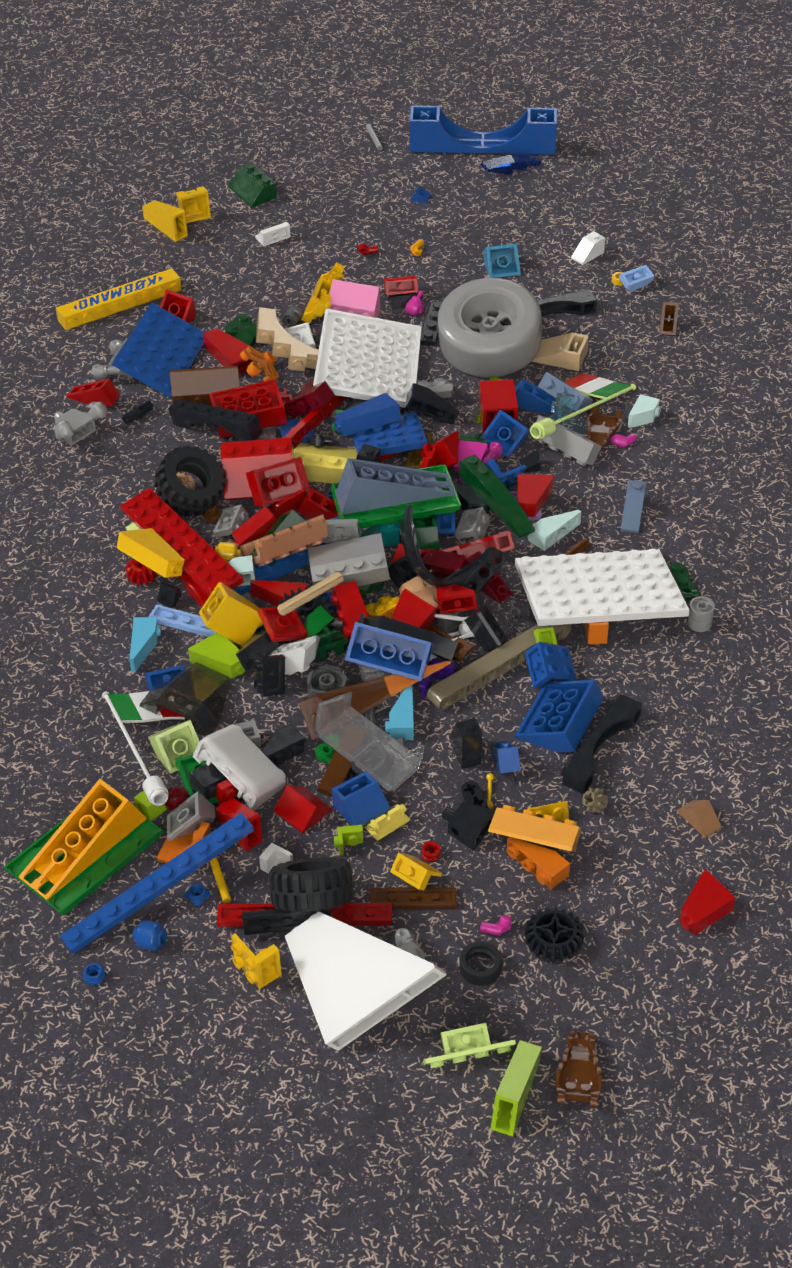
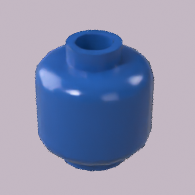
M144 920L139 923L138 927L134 928L132 937L138 948L157 951L165 945L167 931L159 922Z

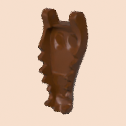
M597 405L593 407L587 416V439L602 446L600 449L602 450L606 446L608 439L619 429L623 410L617 409L615 416L600 414V406Z
M570 1031L567 1047L556 1073L555 1089L557 1103L564 1105L565 1100L589 1102L590 1108H597L602 1088V1073L595 1050V1035L587 1032Z

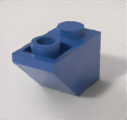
M508 741L496 742V746H491L498 773L521 771L518 746Z

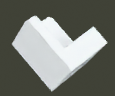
M271 843L259 857L260 869L269 874L272 867L280 863L293 861V854Z

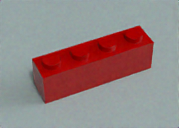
M356 581L336 585L333 587V593L330 595L332 604L336 605L338 609V620L342 621L344 625V636L349 639V642L355 622L360 621V614L364 613L366 618L369 617Z

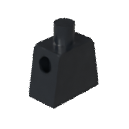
M462 802L457 810L447 806L443 810L442 818L448 820V833L470 849L475 850L488 833L495 811L468 802Z

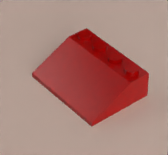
M276 379L209 394L212 406L257 415L262 430L287 423L285 408ZM217 425L220 438L233 436L232 433Z
M292 438L221 443V464L223 466L222 470L224 469L226 474L224 499L253 498L246 472L294 459Z

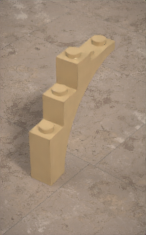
M259 307L256 343L271 344L272 356L288 358V369L305 371V368L316 369L319 349L300 342L285 331L276 317L275 309Z

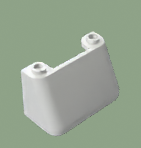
M233 724L204 737L199 741L193 754V758L199 764L205 760L208 766L213 763L239 790L237 797L239 799L243 797L244 805L253 811L279 792L286 783L285 773L265 756L239 726Z

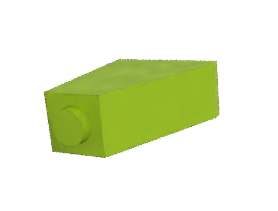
M215 633L188 648L189 660L192 664L229 678H234L245 672L236 656L239 649L228 638L219 633Z

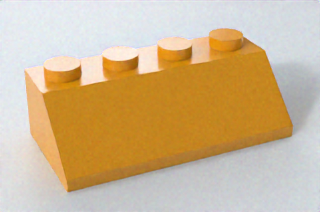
M503 805V808H496L488 832L576 852L581 827L576 826L577 822L567 819L564 820V823L557 822L556 817L544 814L543 818L535 816L536 812L523 810V813L515 812L516 807Z

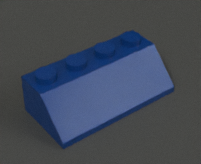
M355 622L345 660L422 681L434 643Z

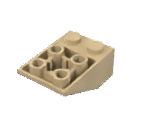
M569 333L543 339L538 353L531 362L579 371L587 354L589 336Z

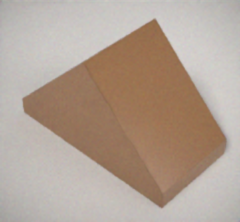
M692 800L677 810L704 838L721 829L720 822L709 800Z

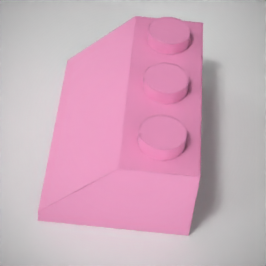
M333 279L330 296L332 297L330 309L378 318L380 314V287Z

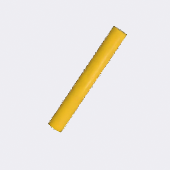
M216 856L209 862L223 903L231 902V897Z

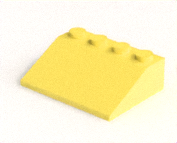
M301 442L294 449V458H302L308 481L333 484L340 482L347 459H356L357 452L356 449L328 445L311 446L310 443Z

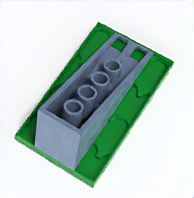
M348 458L340 482L333 483L331 486L339 519H358L359 529L371 528L372 525L398 522V520L402 519L408 504L412 505L413 519L428 518L430 515L454 513L461 507L446 464L414 469Z

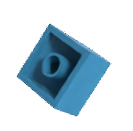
M517 243L486 247L483 250L484 263L489 278L521 275Z

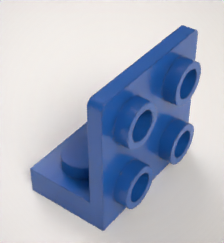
M494 459L488 460L485 464L505 486L508 485L509 487L517 484L518 474H523L527 468L526 465H522L501 473L500 466L496 464Z
M538 642L525 652L533 687L540 688L550 679L561 681L577 680L567 646Z

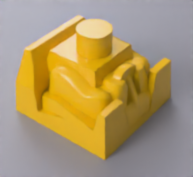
M204 186L198 187L197 190L176 192L179 208L185 210L186 223L211 218L208 191Z

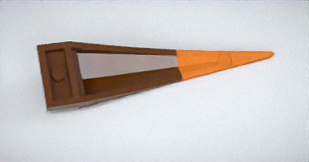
M451 661L428 665L423 679L449 665ZM393 674L318 693L315 696L299 701L298 704L311 739L314 740L334 732L419 680Z

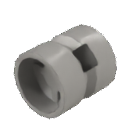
M699 596L690 601L687 624L696 632H705L712 627L715 604L710 598Z

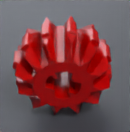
M130 559L129 563L126 564V577L128 581H131L132 585L136 583L139 586L142 583L147 585L148 581L153 582L154 578L157 577L155 571L137 560Z

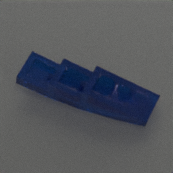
M512 154L484 161L481 163V166L490 173L512 174L514 169L526 170L527 165L539 166L541 160L534 154Z

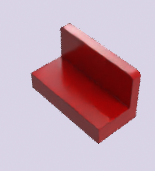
M302 489L267 508L278 520L283 513L290 510L296 512L306 497V491Z

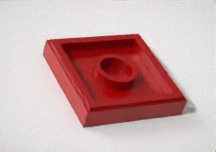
M277 607L259 609L258 615L272 642L305 639L308 633L296 610L282 616L279 614Z

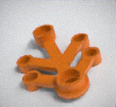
M248 346L240 353L243 360H253L247 369V373L250 376H258L263 368L266 375L263 378L264 381L277 380L279 378L274 368L276 357L272 356L270 351L261 353Z

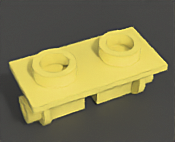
M397 804L395 808L388 811V814H383L375 820L372 819L370 824L364 828L378 841L409 822L410 818L404 814L406 807L403 804Z

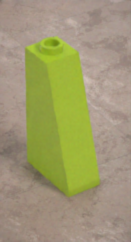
M519 1041L495 1096L490 1130L513 1137L539 1066L541 1046Z

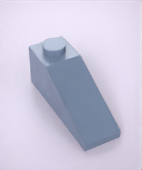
M628 481L620 531L639 533L647 482Z

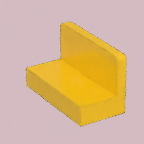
M399 852L390 871L410 885L423 891L431 875L442 876V872L417 857Z

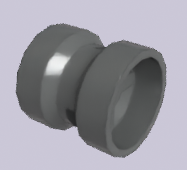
M290 306L281 318L282 323L286 327L296 326L303 313L299 307Z

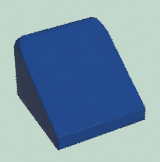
M418 186L410 201L427 204L431 194Z

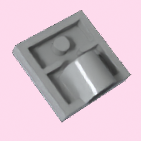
M436 378L434 382H427V380L417 381L418 385L431 389L443 399L451 398L452 396L451 390H453V385L444 380V378Z

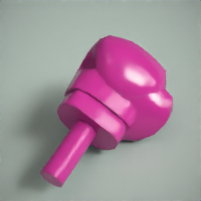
M419 291L417 297L413 296L406 304L405 311L408 314L416 316L423 313V301L420 299L423 291Z

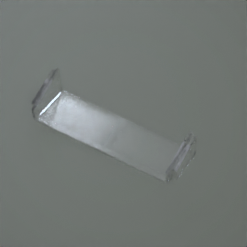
M352 692L319 703L315 727L318 737L350 762L354 761L355 766L363 772L367 771L378 784L389 792L398 788L420 768L423 760L424 745L408 750L351 707Z

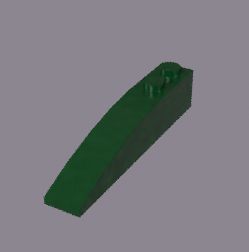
M475 454L460 460V478L519 538L535 532L534 526L513 495Z

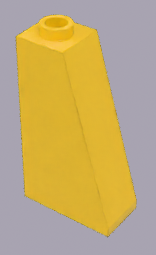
M156 200L142 206L144 219L176 242L188 236L184 209Z
M152 528L119 531L118 550L165 578L182 575L185 559Z

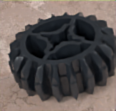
M556 906L553 910H549L546 907L545 912L538 910L537 915L532 914L530 920L526 923L524 931L525 943L529 945L530 952L535 951L536 957L542 955L543 961L551 958L552 963L555 959H559L562 963L564 957L570 960L572 954L577 955L584 940L583 926L580 924L579 918L574 917L573 912L566 913L565 908L559 911Z

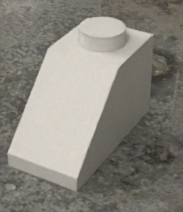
M594 231L582 238L571 259L584 265L603 254L605 237Z

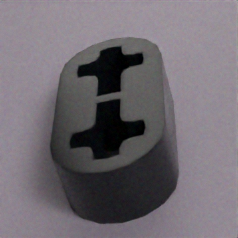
M468 781L462 785L461 791L465 802L474 805L478 802L481 807L489 809L487 799L477 782ZM469 790H472L475 794L471 795Z

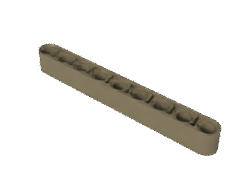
M537 624L435 684L428 690L426 696L438 709L444 710L526 661L525 652L536 644L534 630L553 627L558 642L570 633L571 626L569 624L538 626Z

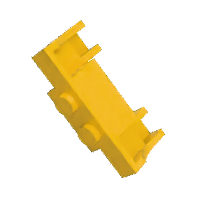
M336 262L328 273L320 276L301 318L302 321L310 324L312 319L316 320L317 317H322L326 308H331L332 304H330L332 297L330 296L332 281L333 279L342 281L345 275L343 274L345 268L343 265Z

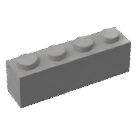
M539 415L537 421H540L546 417ZM559 423L555 425L556 430L553 434L543 439H535L542 444H545V442L550 444L549 448L555 451H563L562 455L570 459L574 457L577 459L576 462L583 466H586V464L593 465L602 447Z

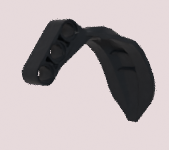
M408 504L401 519V536L405 555L411 568L420 578L435 587L452 584L466 587L467 583L473 581V585L469 589L475 590L476 595L504 564V553L496 547H489L479 558L467 564L458 572H454L446 577L440 573L434 574L426 569L420 556L413 522L412 505ZM498 553L497 559L492 561V555ZM485 567V572L479 575V570Z

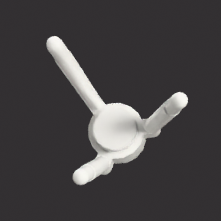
M444 614L434 615L436 618L463 621L459 625V631L448 633V635L452 637L462 635L459 636L462 640L475 637L464 621L467 617Z

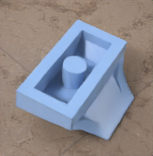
M647 265L619 274L620 280L629 291L642 288L654 279V274Z

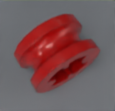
M428 841L422 845L421 854L425 861L435 862L440 858V846L438 843Z

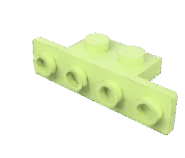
M486 1023L440 1033L445 1055L427 1058L423 1062L424 1066L430 1064L431 1068L444 1066L443 1061L453 1060V1064L467 1061L466 1056L475 1055L476 1059L489 1056L488 1052L494 1050L501 1054L511 1051V1047L516 1045V1041L510 1040L491 1045Z

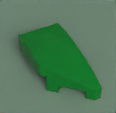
M321 605L306 618V622L303 624L308 633L306 638L318 635L322 628L334 619Z

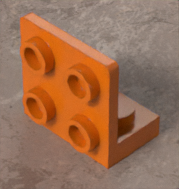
M202 821L199 828L195 829L193 833L169 841L166 838L157 856V861L162 863L169 862L210 834V823Z

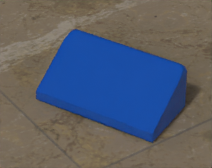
M184 665L145 673L149 691L188 684Z

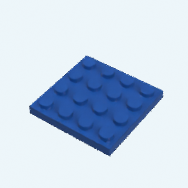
M412 412L401 415V420L351 434L357 454L364 444L380 448L381 455L424 448L425 444H428L418 415Z

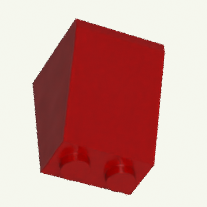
M513 379L479 381L482 434H484L500 409L517 420L518 405Z

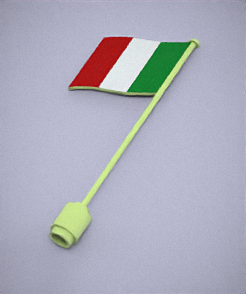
M584 373L568 379L565 382L569 386L581 391L585 395L601 398L602 400L556 421L548 417L537 421L531 426L530 433L535 439H543L555 432L556 424L625 392L635 390L636 385L622 384Z

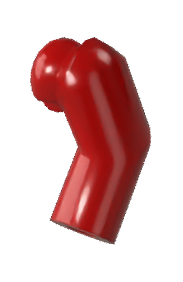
M361 243L357 246V251L362 255L378 253L377 245L368 246Z

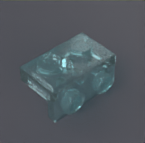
M557 393L556 401H552L551 412H554V415H551L552 420L556 421L573 413L574 395ZM573 417L563 422L572 423Z

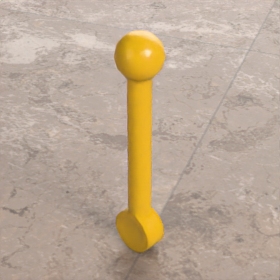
M489 773L486 776L488 780L487 803L489 809H492L493 802H491L494 775Z

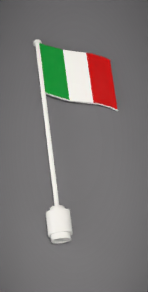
M107 691L103 692L102 697L106 699L147 778L143 782L142 788L149 802L156 806L165 804L168 800L167 788L159 776H150L123 723H143L168 719L185 720L184 715L170 691H146L130 694H109Z

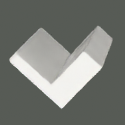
M285 222L260 231V234L255 235V238L263 246L290 238V224Z

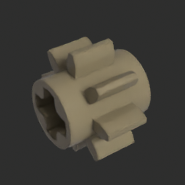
M590 787L589 791L583 794L582 805L588 806L586 811L601 813V810L607 807L608 796L603 794L604 789Z

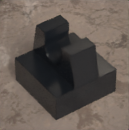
M161 583L157 601L175 607L177 601L181 598L182 591L178 587Z

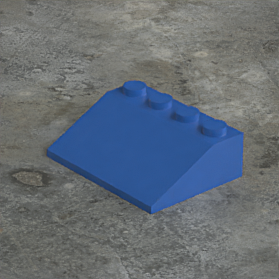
M596 681L546 682L517 730L515 738L555 752H575L604 699Z

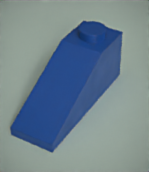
M523 378L515 387L517 405L523 410L560 415L564 413L565 404Z

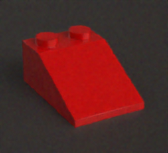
M301 457L246 472L255 506H264L284 500L302 489L306 493L311 490Z

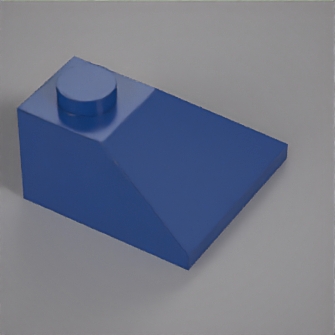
M500 409L481 438L486 439L489 445L491 442L500 443L503 448L502 454L509 458L523 445L531 433L529 428Z

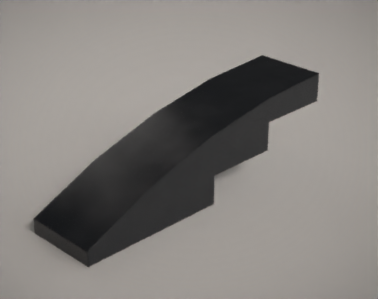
M381 616L377 626L380 629L432 642L434 645L431 654L447 661H452L458 642L385 616Z

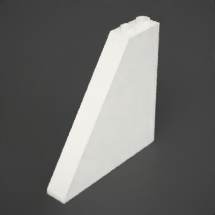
M321 912L313 914L308 920L285 935L325 1044L337 1051L447 975L444 970L433 963Z

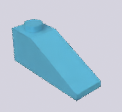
M135 617L133 620L129 658L131 672H136L156 646L158 636H161V625H158L157 617Z
M412 685L403 690L389 712V721H385V733H390V741L404 738L405 741L414 740Z

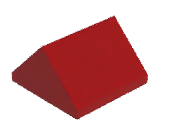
M166 289L160 307L191 323L196 318L194 299Z
M458 431L431 444L430 451H432L433 446L439 447L436 458H438L437 466L446 464L448 469L458 464ZM424 449L419 452L422 458L426 457Z
M296 785L286 786L274 808V812L302 834L332 811L329 805L305 787Z

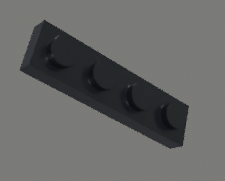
M432 301L421 331V345L435 346L439 335L438 312L442 304L440 301Z
M278 909L242 912L244 935L291 931L317 912L331 917V909L309 912H291Z

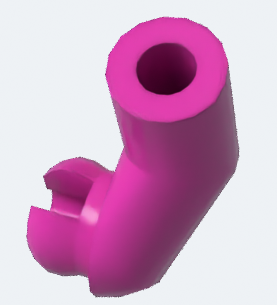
M633 433L626 437L615 434L610 438L612 444L623 448L637 440L636 435Z
M502 915L500 921L496 924L482 921L480 932L499 936L511 929L512 919L508 915Z

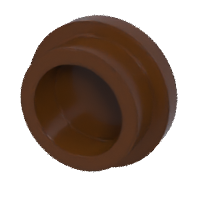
M215 507L207 509L204 514L205 521L210 524L217 523L221 516V511Z

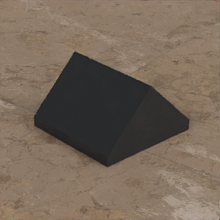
M486 604L464 620L485 652L500 646L506 638L504 631Z

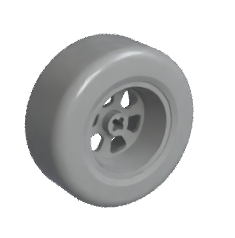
M481 278L460 285L443 300L438 312V334L441 351L445 359L453 367L475 377L496 378L521 370L534 359L542 341V316L537 299L525 287L507 279Z

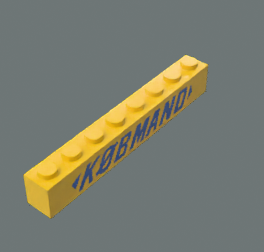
M171 268L56 307L57 318L63 328L68 330L164 297L166 289L173 292L181 291V279Z

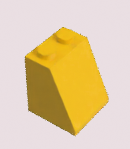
M220 581L199 611L207 628L241 646H244L254 636L256 629L263 624L258 615L260 608Z

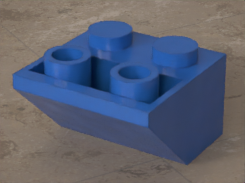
M367 771L332 788L333 807L352 826L362 825L363 827L369 824L372 819L375 820L383 814L386 815L391 810L378 782Z

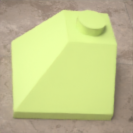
M191 720L166 728L148 737L155 754L169 774L177 771L175 759L193 755L199 743Z

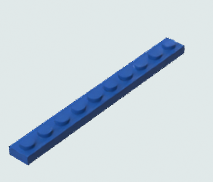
M242 812L61 934L60 937L72 954L76 953L254 831L253 826Z

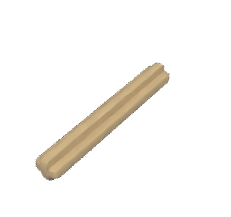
M336 572L277 607L279 614L284 616L344 581L342 574Z

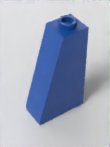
M384 393L336 414L334 425L337 432L343 436H348L401 420L400 407L392 397Z

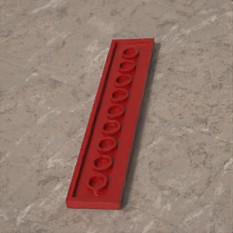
M151 488L120 505L122 512L139 529L152 528L185 559L182 571L208 597L219 581L232 590L244 583L243 577L173 509L160 500V497Z

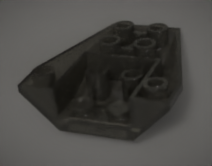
M196 662L149 691L139 706L155 714L162 707H165L193 720L192 725L195 732L206 737L214 733L219 726L230 677Z

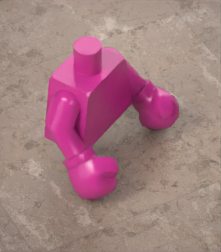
M459 440L458 464L452 467H454L455 472L460 473V460L474 454L484 464L491 459H494V461L498 460L502 455V445L498 442H491L488 450V445L485 443Z

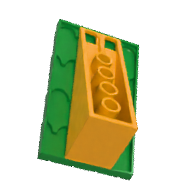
M99 779L69 816L3 868L61 915L70 912L85 897L91 895L136 855L148 848L164 831L148 820L128 799Z

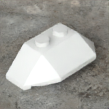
M316 635L280 645L267 656L280 654L285 656V675L288 674L290 676L298 671L302 673L309 669V664L315 659L320 638Z

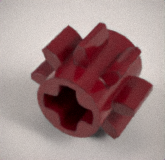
M170 787L168 789V800L164 805L167 809L173 811L186 801L189 795L182 787Z

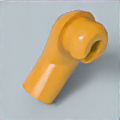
M419 239L410 247L412 255L416 257L421 255V247L424 246L422 240Z

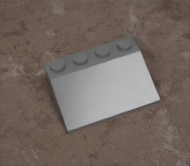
M381 533L308 548L313 585L336 572L341 573L344 581L340 584L356 581L357 586L390 580ZM333 588L324 593L333 592Z

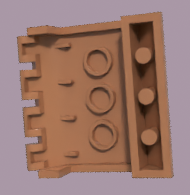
M320 515L292 526V530L286 528L275 533V537L273 534L239 546L244 556H249L256 549L258 556L252 557L253 564H257L260 567L273 562L272 558L278 560L289 556V551H291V554L307 549L306 545L309 548L323 543V538L328 537L327 521L324 515Z

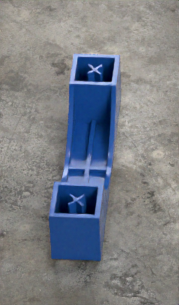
M411 105L410 152L555 155L557 108H527L522 117L507 128L494 132H474L453 123L444 114L440 106Z

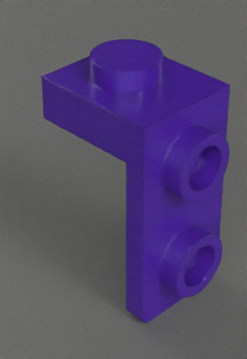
M433 658L430 665L444 661ZM451 662L449 665L420 681L419 691H422V699H426L434 677L446 679L455 673V663Z

